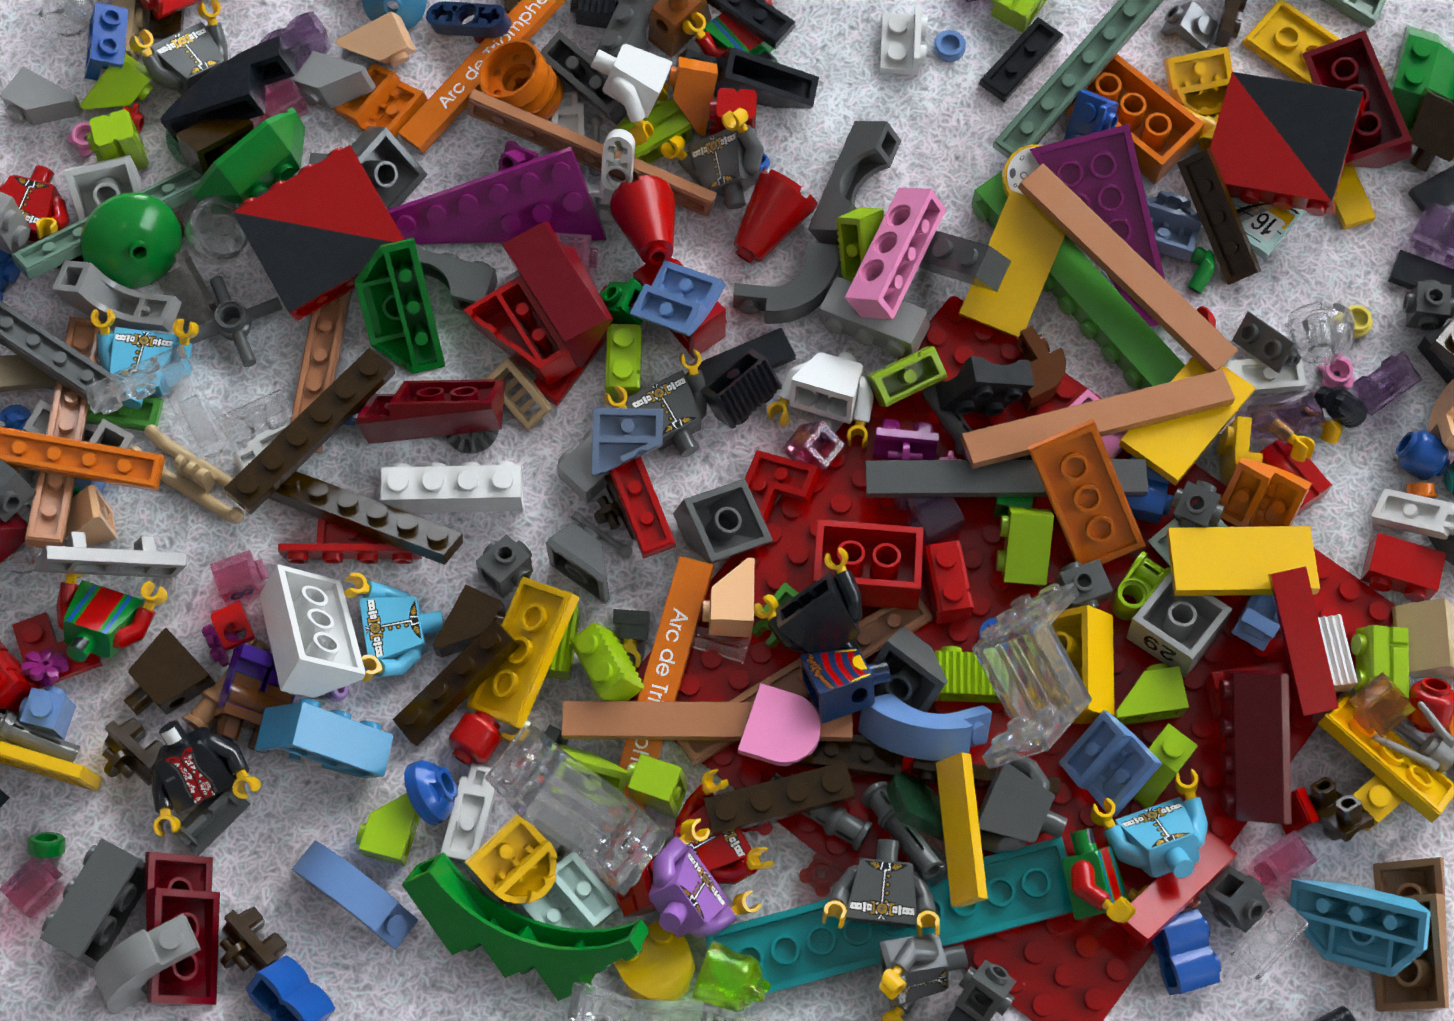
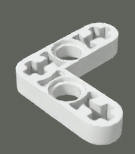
M615 129L606 137L602 153L600 185L586 183L600 220L614 221L610 208L612 194L626 180H628V183L633 182L635 139L631 133L623 129ZM616 141L622 142L623 151L620 159H615L617 147L614 144ZM613 169L621 170L625 174L626 179L622 182L613 181L609 177L608 172ZM601 197V198H602L601 201H600L601 206H600V207H596L597 202H598V198Z

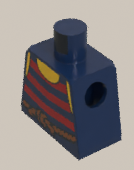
M856 648L800 655L803 685L822 723L871 707L875 703L874 685L891 681L890 670L886 661L867 665L860 650Z

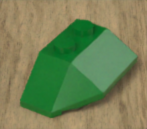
M1407 25L1389 87L1409 131L1425 86L1454 100V50L1438 34Z
M290 108L285 113H279L264 120L212 163L201 177L199 184L195 185L190 191L204 211H235L241 207L240 204L245 200L253 197L258 198L268 192L273 184L291 179L301 169L306 128L297 112Z
M414 238L380 245L354 281L371 347L400 364L412 374L445 367L436 322Z

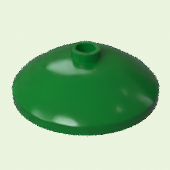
M124 193L102 202L86 219L80 236V250L84 262L92 263L105 276L130 289L148 286L165 276L177 261L182 246V231L175 214L160 199L144 193ZM136 247H143L140 253L133 254Z

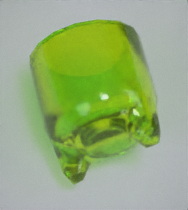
M712 941L699 972L692 999L727 1012H741L748 1009L754 1002H762L765 999V993L770 990L771 985L763 978L762 968L753 956L734 952L724 944Z

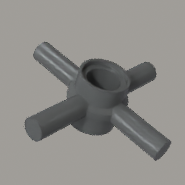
M215 276L210 280L219 304L214 313V322L199 327L198 334L191 338L189 343L194 344L220 334L226 339L234 341L243 366L251 367L257 362L247 339L251 323L256 319L282 310V305L279 298L276 297L246 309L239 302L231 300L223 277ZM240 318L235 324L227 325L229 320Z

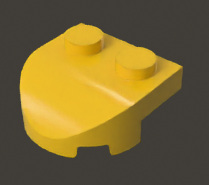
M1228 46L1163 60L1168 89L1172 98L1202 116L1220 113L1231 73L1233 72Z
M1238 416L1229 426H1226L1222 434L1217 436L1215 453L1220 454V475L1226 486H1228L1241 458L1262 463L1263 453L1249 452L1252 418Z
M520 811L464 862L494 895L509 903L535 902L547 894L556 880L557 853L553 845L543 837Z
M658 919L647 925L649 933L642 944V951L629 961L621 959L613 964L632 998L638 1002L642 1000L653 1002L656 1006H663L677 1001L687 993L690 988L689 982L694 971H696V964L684 936L678 937L673 932L665 931L660 926Z

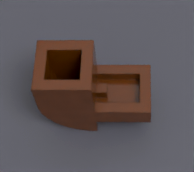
M1033 326L1020 331L1016 344L1024 359L1030 361L1035 385L1024 393L1020 399L1027 412L1046 403L1057 393L1066 369V357L1062 347L1049 353L1050 347L1046 338L1042 334L1038 335Z

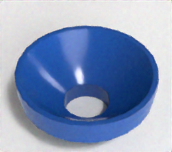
M426 760L409 764L405 768L404 782L410 802L417 814L426 823L433 826L448 819L454 806L455 797L458 796L457 786L450 772L445 767H439Z

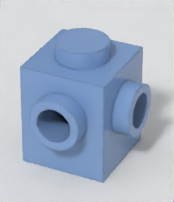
M45 686V689L42 690L32 687L29 696L25 697L21 702L19 721L27 726L65 740L76 705L66 696L67 692L60 688Z

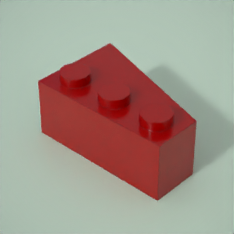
M671 257L668 260L669 262L683 266L681 262L676 258L673 259ZM645 264L633 272V279L641 286H644V284L652 286L662 264L656 266ZM717 301L702 324L690 336L670 331L694 359L693 349L701 354L726 337V309Z
M521 275L463 309L474 328L511 357H514L521 365L547 385L553 384L578 368L566 345Z

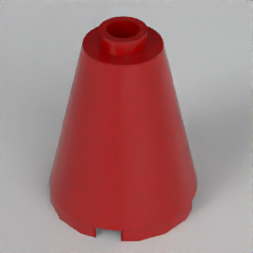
M763 168L758 176L733 243L737 248L735 254L750 264L754 260L761 262L814 212L818 202L811 194H809L807 199L802 196L800 192L802 187L787 176L772 169L768 173L766 168Z
M642 175L638 176L639 180L628 183V180H626L616 188L610 200L611 215L641 260L648 265L656 266L663 264L664 260L668 261L673 255L676 198L667 181L658 176Z

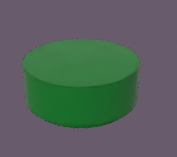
M55 832L35 833L27 839V853L39 858L60 856L65 853L66 838L62 834Z

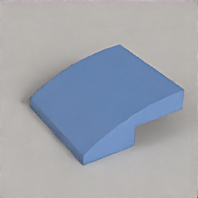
M664 260L652 286L644 284L630 314L641 320L690 336L713 309L726 285L722 279Z
M1105 710L1101 712L1058 762L1079 788L1087 789L1103 809L1104 799H1111L1116 806L1113 816H1117L1162 765L1160 760L1127 727Z

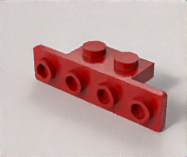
M318 518L317 544H278L280 555L287 559V562L294 564L308 563V559H322V562L328 564L343 563V559H357V562L362 564H376L378 559H392V562L396 564H411L413 559H422V556Z

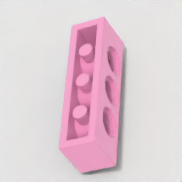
M898 188L845 296V299L860 317L894 319L946 211V208L932 189Z

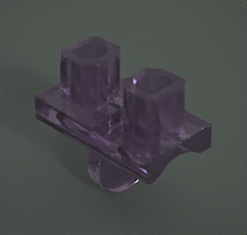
M1401 351L1396 356L1390 355L1382 361L1381 366L1368 376H1362L1353 382L1352 389L1356 396L1367 406V413L1372 416L1393 400L1400 402L1405 398L1404 392L1423 379L1411 364L1408 356Z

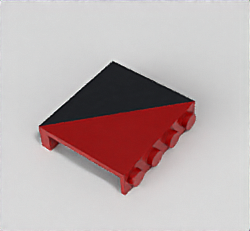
M1232 72L1209 148L1213 153L1230 196L1239 198L1242 202L1252 205L1264 202L1270 203L1275 208L1281 210L1297 208L1315 216L1335 215L1334 199L1357 118H1362L1365 109L1364 92Z
M350 145L343 149L339 147L332 150L326 159L317 164L304 166L298 171V175L287 181H279L273 184L268 192L258 198L253 197L245 200L240 204V208L233 211L236 220L288 313L297 322L356 288L355 279L380 245L405 240L361 165L360 159Z

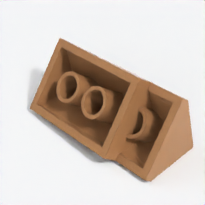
M1435 857L1373 864L1375 890L1415 899L1431 912L1427 950L1396 976L1391 977L1374 972L1377 1012H1435L1448 1009L1449 990L1444 858Z

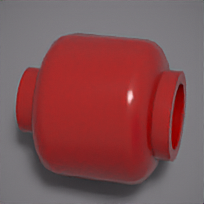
M1433 677L1424 678L1422 681L1413 684L1410 688L1409 700H1407L1404 712H1407L1405 713L1407 719L1414 724L1418 731L1424 733L1435 732L1433 726L1417 706L1418 702L1421 701L1425 703L1442 726L1447 728L1451 724L1454 713V691L1451 689V686L1446 681Z
M477 710L475 714L465 713L449 735V743L455 749L452 752V756L467 766H470L472 762L477 764L487 763L502 741V735L499 731L501 725L482 711Z

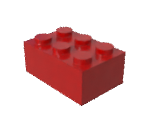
M818 519L812 584L828 573H831L835 578L837 573L835 570L827 567L824 560L825 555L829 553L831 561L835 565H839L842 562V557L839 554L838 548H843L849 557L845 567L847 570H851L858 585L862 606L917 610L921 592L924 528Z

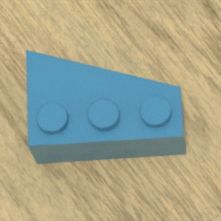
M302 698L298 703L265 708L254 750L266 753L267 750L281 749L289 752L288 759L300 761L301 757L322 763L321 768L367 779L384 777L394 735L382 731L381 725L371 721L357 722L351 719L352 715L348 712L341 710L327 711L321 708L320 702Z

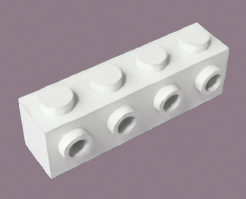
M500 461L495 463V465L464 462L460 466H446L443 463L433 462L426 464L425 467H412L409 464L396 463L391 465V467H381L380 500L381 503L408 513L524 511V477L521 465H515V463L510 461Z

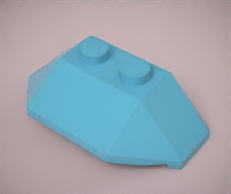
M1292 879L1288 916L1295 924L1300 926L1308 940L1325 959L1393 977L1427 950L1431 912L1415 899L1349 883Z

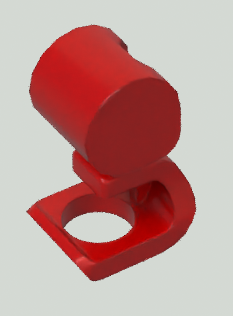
M240 599L226 607L212 611L210 618L225 651L234 649L256 638ZM246 630L245 636L239 641H230L224 635L235 631L240 633Z

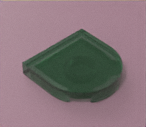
M904 772L897 773L887 785V794L899 821L944 842L940 798L925 783L919 781L918 778Z

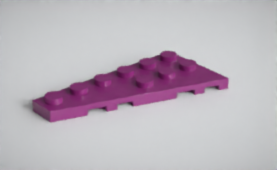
M1129 124L1030 149L1039 166L1042 163L1045 164L1165 279ZM1108 276L1120 295L1150 327L1159 325Z
M572 147L388 209L404 239L414 238L416 244L506 242L542 222H550L559 240L562 237L577 238L581 241L606 240L605 230Z

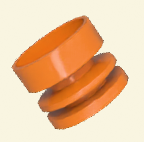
M514 39L503 42L492 49L484 58L479 68L478 82L485 94L543 119H549L559 108L563 99L564 86L561 78L546 62L539 50L527 40Z

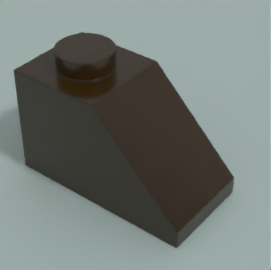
M204 119L177 133L176 137L184 161L203 176L212 163L254 129V125L250 119Z
M465 584L432 645L436 655L443 658L461 652L495 619L502 624L506 613L504 602Z

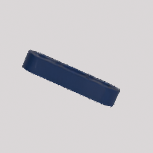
M440 1L433 4L426 13V20L438 34L498 38L506 34L512 24L505 9L500 5ZM475 15L470 22L462 24L467 17Z

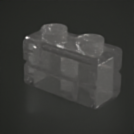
M1281 898L1268 909L1263 917L1257 921L1225 958L1250 982L1255 983L1263 977L1310 924Z

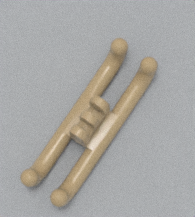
M153 424L146 426L145 434L148 439L161 450L175 458L173 466L178 475L163 467L160 481L228 522L238 524L244 520V513L241 508H231L208 494L215 483L225 487L234 477L166 437L157 426ZM132 446L130 448L132 450L142 451L137 446Z

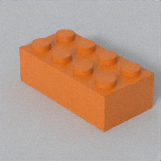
M1118 54L1086 89L1119 103L1116 111L1118 121L1115 127L1129 124L1140 172L1154 184L1197 144L1205 124ZM1075 102L1066 111V113H1068L1070 116L1072 114Z

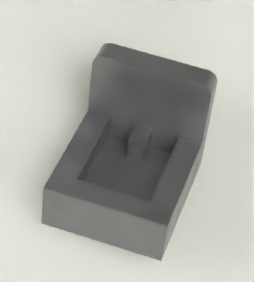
M1192 0L1181 6L1176 5L1168 11L1161 33L1168 36L1177 32L1194 49L1202 51L1209 45L1219 24Z

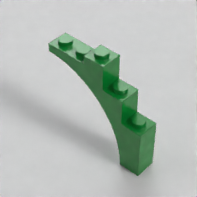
M444 852L417 864L402 883L403 888L451 955L465 949L471 952L482 945L504 978L518 972L523 975L535 968L558 1001L572 995L575 998L582 996L592 987L591 981L595 974L606 970L612 963L618 960L629 961L636 957L642 951V944L649 933V929L642 919L626 925L604 929H572L536 921L516 913L483 893L455 867Z

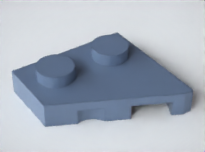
M593 408L592 477H598L663 446V409Z

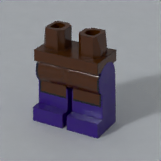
M245 643L233 650L218 706L213 717L219 719L216 734L233 742L238 741L242 727L251 730L252 734L247 746L251 750L255 749L265 708L293 704L296 696L280 691L272 653Z

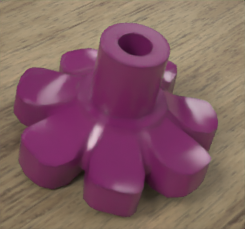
M210 624L204 626L202 634L206 638L209 648H212L210 650L214 662L218 661L223 667L230 664L227 656L228 651H225L215 628ZM236 631L224 634L230 641L240 640Z
M52 648L41 650L40 655L35 651L29 652L25 655L26 662L21 665L23 675H30V679L34 681L40 680L42 687L53 686L55 681L59 679V673L69 670L67 656L60 652L53 655Z

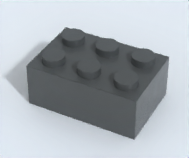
M102 838L97 846L93 845L86 853L83 860V869L78 877L71 879L65 887L62 895L64 899L57 911L51 912L42 926L43 933L40 937L41 940L92 969L110 950L146 890L145 863L140 858Z

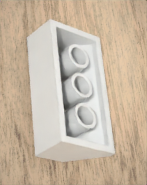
M277 564L259 597L280 691L315 698L363 680L366 673L341 581Z

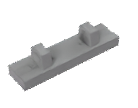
M70 532V535L65 538V546L46 545L41 554H38L35 558L36 572L172 578L176 577L187 566L186 553L156 551L154 536L141 535L134 542V550L87 548L85 532Z

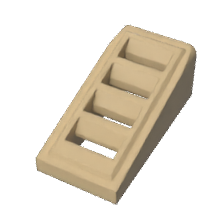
M508 357L485 379H504L509 373L514 375V378L505 385L503 404L523 427L529 431L554 408L514 357ZM520 382L523 387L512 397L509 391ZM528 392L532 397L519 407L516 402ZM537 402L541 407L528 418L525 412Z

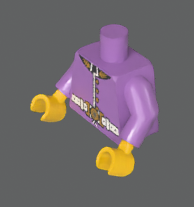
M701 819L684 821L680 829L681 836L679 838L674 837L653 860V883L649 892V899L661 915L659 918L660 926L665 931L673 932L678 937L688 933L694 937L713 936L737 921V915L751 914L757 912L761 907V903L749 908L746 906V897L754 891L737 894L732 901V906L729 907L727 905L729 903L727 896L690 845L687 846L690 842L704 841L708 838L710 834L709 828H702L695 833V826Z

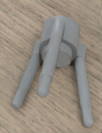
M1421 701L1417 704L1418 708L1440 737L1437 738L1431 735L1426 740H1423L1394 719L1389 725L1420 747L1419 751L1423 755L1377 734L1372 736L1373 741L1424 764L1433 772L1436 770L1445 772L1454 763V737L1445 730L1435 715ZM1387 714L1382 715V720L1390 718Z

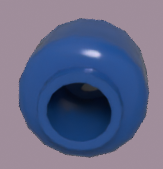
M1427 430L1407 433L1396 449L1400 467L1420 480H1429L1435 475L1440 477L1450 465V459H1448L1449 449L1444 446L1441 439Z

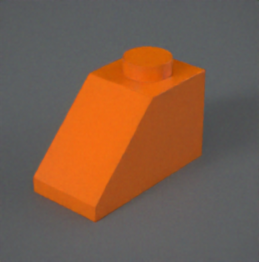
M678 57L677 67L671 66L667 86L673 87L674 101L698 135L705 136L710 114V100H713L718 76L717 64Z

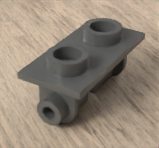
M1248 311L1232 339L1234 343L1277 373H1280L1284 365L1295 366L1300 362L1301 355L1299 350L1294 347L1295 342Z
M233 787L202 801L181 822V828L174 834L196 856H199L251 804L246 799L236 797L233 793Z

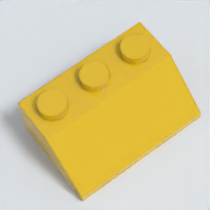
M1084 605L1030 618V720L1034 722L1088 724L1093 723L1103 710L1108 711L1114 716L1113 615L1092 606Z

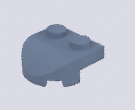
M1160 191L1156 197L1148 198L1146 195L1158 251L1171 258L1189 262L1202 225L1198 213L1191 208V200L1168 191Z

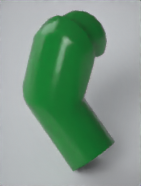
M1196 247L1190 260L1199 266L1187 287L1201 294L1215 271L1214 253L1211 250L1206 251L1202 247Z

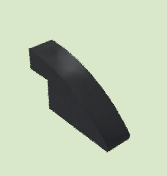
M280 36L259 43L220 64L198 80L161 116L160 122L178 143L177 133L204 119H253L265 115L266 85L294 77L295 56Z
M733 47L728 48L718 58L690 49H686L678 56L717 64L718 76L713 95L715 98H717V91L720 88L735 89L736 92L740 89L755 90L757 93V105L811 109L814 106L819 81L818 76Z

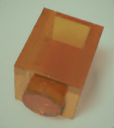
M1384 672L1380 673L1349 699L1356 709V712L1352 715L1366 731L1373 728L1381 738L1416 710L1407 696Z

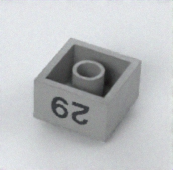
M1170 571L1133 617L1126 638L1162 663L1168 664V667L1180 666L1181 674L1186 678L1225 629L1232 608L1214 596H1174Z

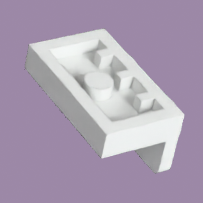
M922 5L915 6L914 14L882 13L879 73L918 75L919 64L926 63L927 45H921V37H926L928 18L922 17Z

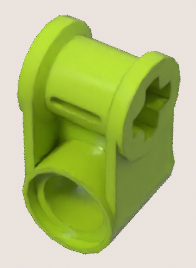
M1142 551L1126 573L1125 578L1111 600L1113 613L1120 619L1132 620L1170 573L1171 569L1169 567L1166 569L1162 568L1147 558V553ZM1122 595L1133 596L1137 604L1127 603Z

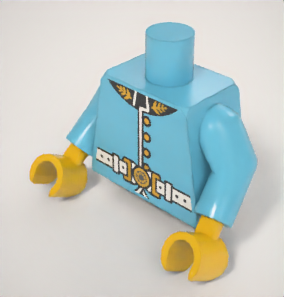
M107 309L108 319L102 324L98 318V310L92 311L91 322L99 327L100 331L96 334L100 363L102 368L125 382L126 390L124 391L121 403L126 407L132 409L141 408L145 395L156 397L165 395L168 387L173 386L188 372L193 346L189 342L199 332V327L195 322H190L189 330L186 334L183 331L184 319H177L174 322V334L115 327L114 332H110V326L114 324L116 318L114 312Z
M358 572L350 574L344 580L354 583L356 589L347 588L344 591V595L348 598H354L361 593L364 597L359 599L368 655L362 657V662L369 671H365L366 675L361 681L368 682L374 675L377 677L404 675L420 661L422 654L428 652L425 635L438 633L443 627L442 611L421 614L417 597H413L408 592L386 584L366 581V578Z
M1191 769L1190 773L1193 783L1190 785H1185L1180 781L1179 773L1176 775L1175 787L1180 794L1185 795L1186 800L1183 802L1178 797L1115 820L1116 824L1112 819L1116 806L1111 799L1105 798L1103 802L1104 809L1108 814L1101 813L1096 804L1093 805L1091 819L1095 824L1105 827L1106 831L1103 833L1120 862L1141 868L1150 877L1155 878L1170 872L1177 878H1186L1193 872L1194 864L1200 860L1199 848L1205 843L1208 828L1201 798H1197L1195 794L1198 787V775L1193 769Z

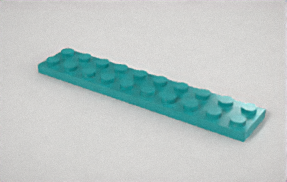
M1062 837L1024 846L1021 850L1001 852L983 857L988 897L986 900L962 908L952 907L948 877L932 887L927 883L934 897L935 911L940 921L939 937L942 947L1073 913L1062 864L1063 859L1068 857ZM826 899L729 925L719 933L705 938L722 1005L727 1006L880 965L879 942L918 936L917 926L916 929L845 921L844 926L838 928L839 919L834 916L828 917L826 923L823 924L824 907L830 900ZM924 927L922 929V935L935 933V929L932 927Z

